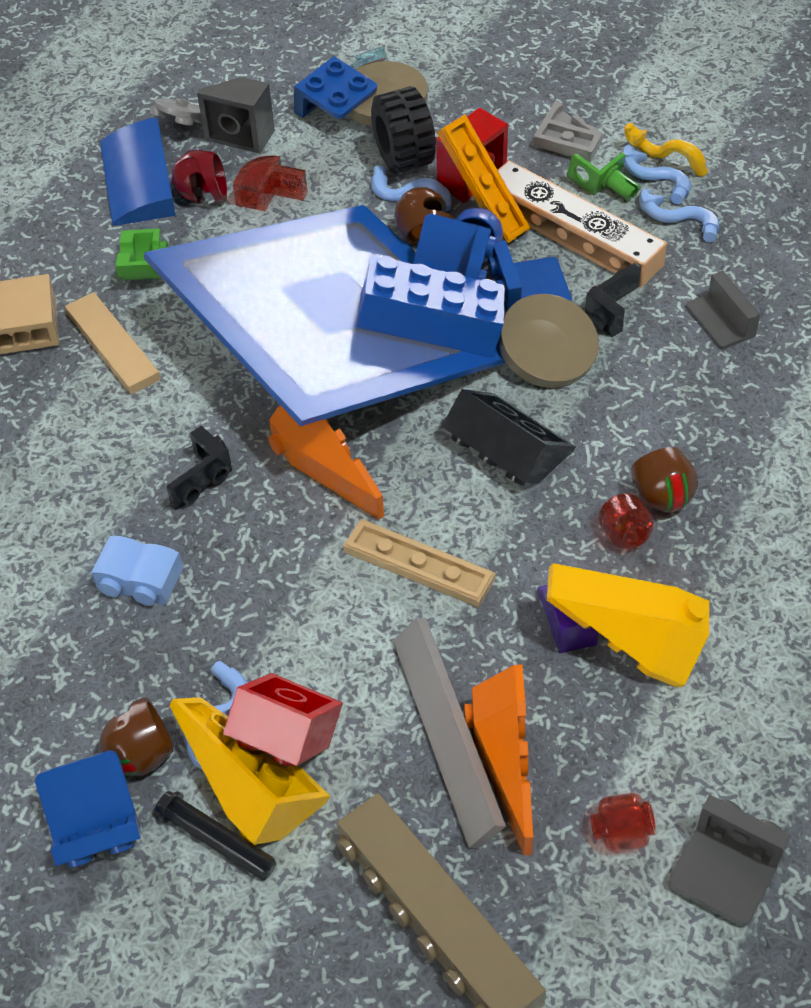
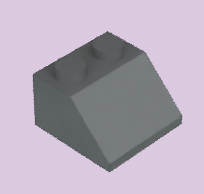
M239 77L199 89L197 92L206 141L261 153L275 132L269 83Z

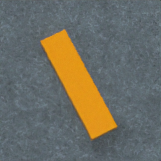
M466 114L438 130L439 138L479 207L490 210L500 220L503 227V241L506 240L508 244L530 229L528 222Z

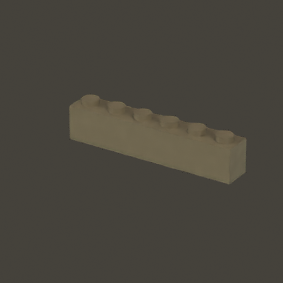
M379 793L337 821L339 840L336 843L343 856L350 863L357 860L365 870L362 876L369 888L376 895L380 892L384 893L391 902L389 910L395 920L402 927H406L409 924L419 936L416 938L418 947L428 960L433 961L437 958L446 969L444 977L458 996L465 993L475 1005L474 1008H542L545 1006L546 989Z

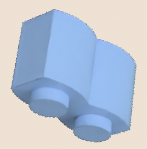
M109 536L91 574L96 587L104 595L109 597H118L119 594L133 596L137 602L152 606L154 603L160 605L167 604L184 567L179 552L157 544H142L122 536Z

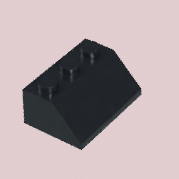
M461 389L441 426L452 433L450 438L455 443L466 448L471 446L479 452V459L491 466L496 467L499 465L507 471L505 476L519 485L540 483L576 448V446L495 393Z

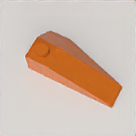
M279 405L269 419L271 435L268 436V440L275 454H283L291 465L376 519L384 517L383 495L359 458L351 459V452L345 442L346 437L341 429L333 431L327 419L300 427L283 407Z
M513 665L472 688V704H464V714L468 728H473L474 744L523 855H532L530 781L526 779L529 771L528 741H523L525 739L526 717L523 665Z

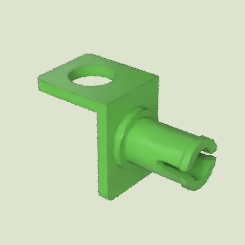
M623 152L601 170L578 154H574L571 157L567 177L592 195L597 194L603 188L609 187L629 202L638 194L641 188L640 184L635 183L621 172L626 158V154ZM577 166L586 170L589 180H584L579 176Z

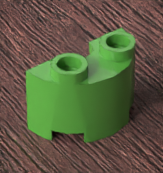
M161 229L121 230L120 253L117 254L115 265L117 275L121 277V281L161 279V276L144 259V252L169 247L168 241H162Z

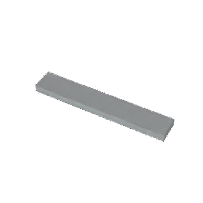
M416 617L393 642L468 847L480 848L504 829L506 825L427 619Z

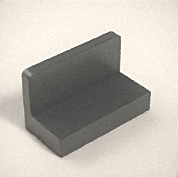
M724 271L711 275L707 295L686 303V309L721 350L756 337L760 313Z

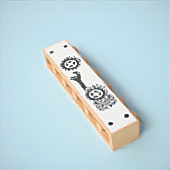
M510 160L498 169L499 174L530 228L613 273L625 269L636 262L641 266L639 287L641 288L664 266L667 248L665 241Z

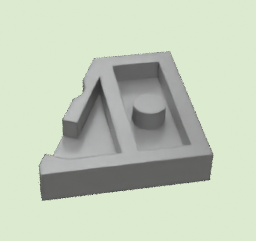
M555 101L533 136V146L571 157L574 154H578L586 161L591 162L602 143L603 133L595 127L587 125L584 119L577 114L572 117L563 111V104Z

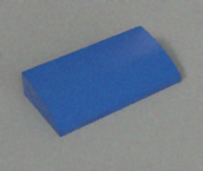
M158 118L135 122L116 130L102 139L100 145L113 226L176 216Z

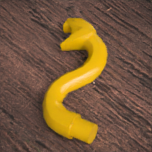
M633 123L625 125V138L636 149L638 148L643 153L654 158H665L673 152H678L687 158L690 167L694 169L697 176L702 177L708 173L705 164L706 159L695 145L679 139L669 140L662 146L654 145L646 139L647 130H639Z

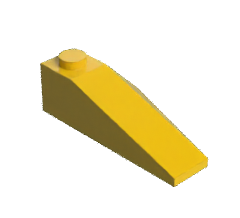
M555 563L549 567L548 602L584 629L590 627L595 629L609 640L607 643L608 647L616 653L623 650L638 662L636 668L647 676L675 687L682 688L685 686L709 636V600L674 586Z
M203 698L172 699L169 706L227 818L239 829L240 835L253 843V845L282 840L329 800L330 795L299 766L286 767L274 761L269 753L262 750L242 748L236 743V739L223 734L228 716Z

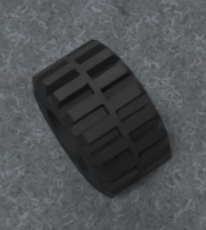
M409 86L374 96L371 108L372 127L377 147L388 168L393 173H399L431 164L435 159L436 152L435 129L429 108L420 92L414 86Z

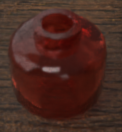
M617 494L607 500L599 511L598 520L601 529L610 542L618 548L629 549L639 547L648 540L653 531L654 520L652 514L642 500L634 494Z
M637 792L605 796L598 803V813L590 815L594 839H602L606 848L611 852L644 848L648 845L650 836L656 835V824L650 800L643 801V798Z

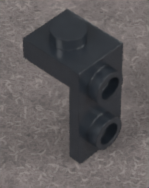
M636 262L625 269L617 271L614 276L600 285L593 286L587 292L585 313L597 329H603L612 338L623 331L625 308L616 301L639 287L641 266Z
M199 426L190 433L194 454L201 462L176 478L166 487L171 507L175 510L185 504L193 503L200 496V493L211 485L224 481L232 471L229 450L224 441L217 434H210L203 426Z

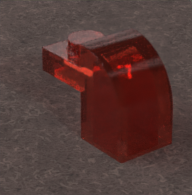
M269 155L255 158L247 162L240 169L233 182L236 206L265 212L274 195L304 201L308 193L306 171L282 166L280 156Z

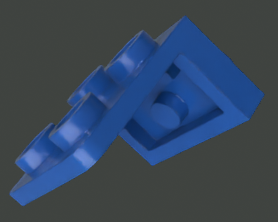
M333 56L294 86V113L303 118L318 106L336 119H342L377 92V83Z
M428 214L424 219L413 264H424L429 268L445 272L455 271L464 276L482 280L486 278L487 274L486 270L481 269L484 256L491 257L496 237L490 236L491 229L436 214Z
M506 240L495 242L492 257H488L487 260L490 276L495 278L496 283L504 285V309L506 313L518 300L534 294L556 295L572 302L571 294L557 258L547 257L513 263Z
M108 750L37 774L35 784L53 839L51 853L55 866L67 863L68 868L77 867L93 859L92 854L109 849L110 854L123 852L135 845L134 840L141 839L140 824L119 756L115 751Z

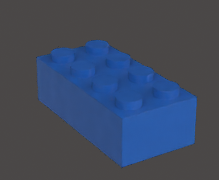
M370 255L362 286L357 328L493 358L504 325V285L490 279L480 280L467 277L455 271L445 272L432 269L424 264H410L397 261L389 256L379 257Z

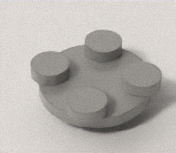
M159 98L155 100L154 106H150L149 113L162 117H167L168 114L175 115V122L180 124L193 125V121L202 123L199 106L189 103L186 99Z

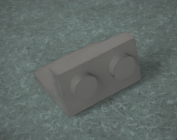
M709 794L702 807L697 828L669 878V887L673 891L739 926H746L750 923L783 858L791 835L783 832L778 825L769 820H759L743 812L734 802L718 799Z

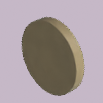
M378 61L360 66L356 70L377 83V92L351 111L348 116L361 124L372 126L371 108L374 96L409 86H414L427 104L428 87L426 79L417 69L400 62Z
M534 294L514 303L504 317V325L498 340L500 352L510 369L525 381L545 388H562L580 380L592 367L599 348L598 334L589 316L575 303L551 294Z

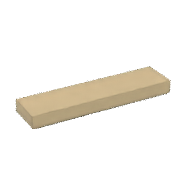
M95 292L65 306L67 315L130 395L161 380L159 371Z
M364 519L359 521L343 545L344 552L478 608L496 579L495 572Z

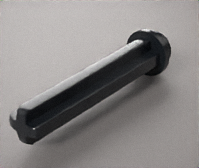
M167 791L161 796L155 808V812L159 814L160 821L163 823L173 822L259 879L267 880L277 864L274 857L184 801V795L181 792L176 791L173 793Z

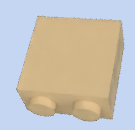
M49 274L0 281V354L59 345L56 297Z

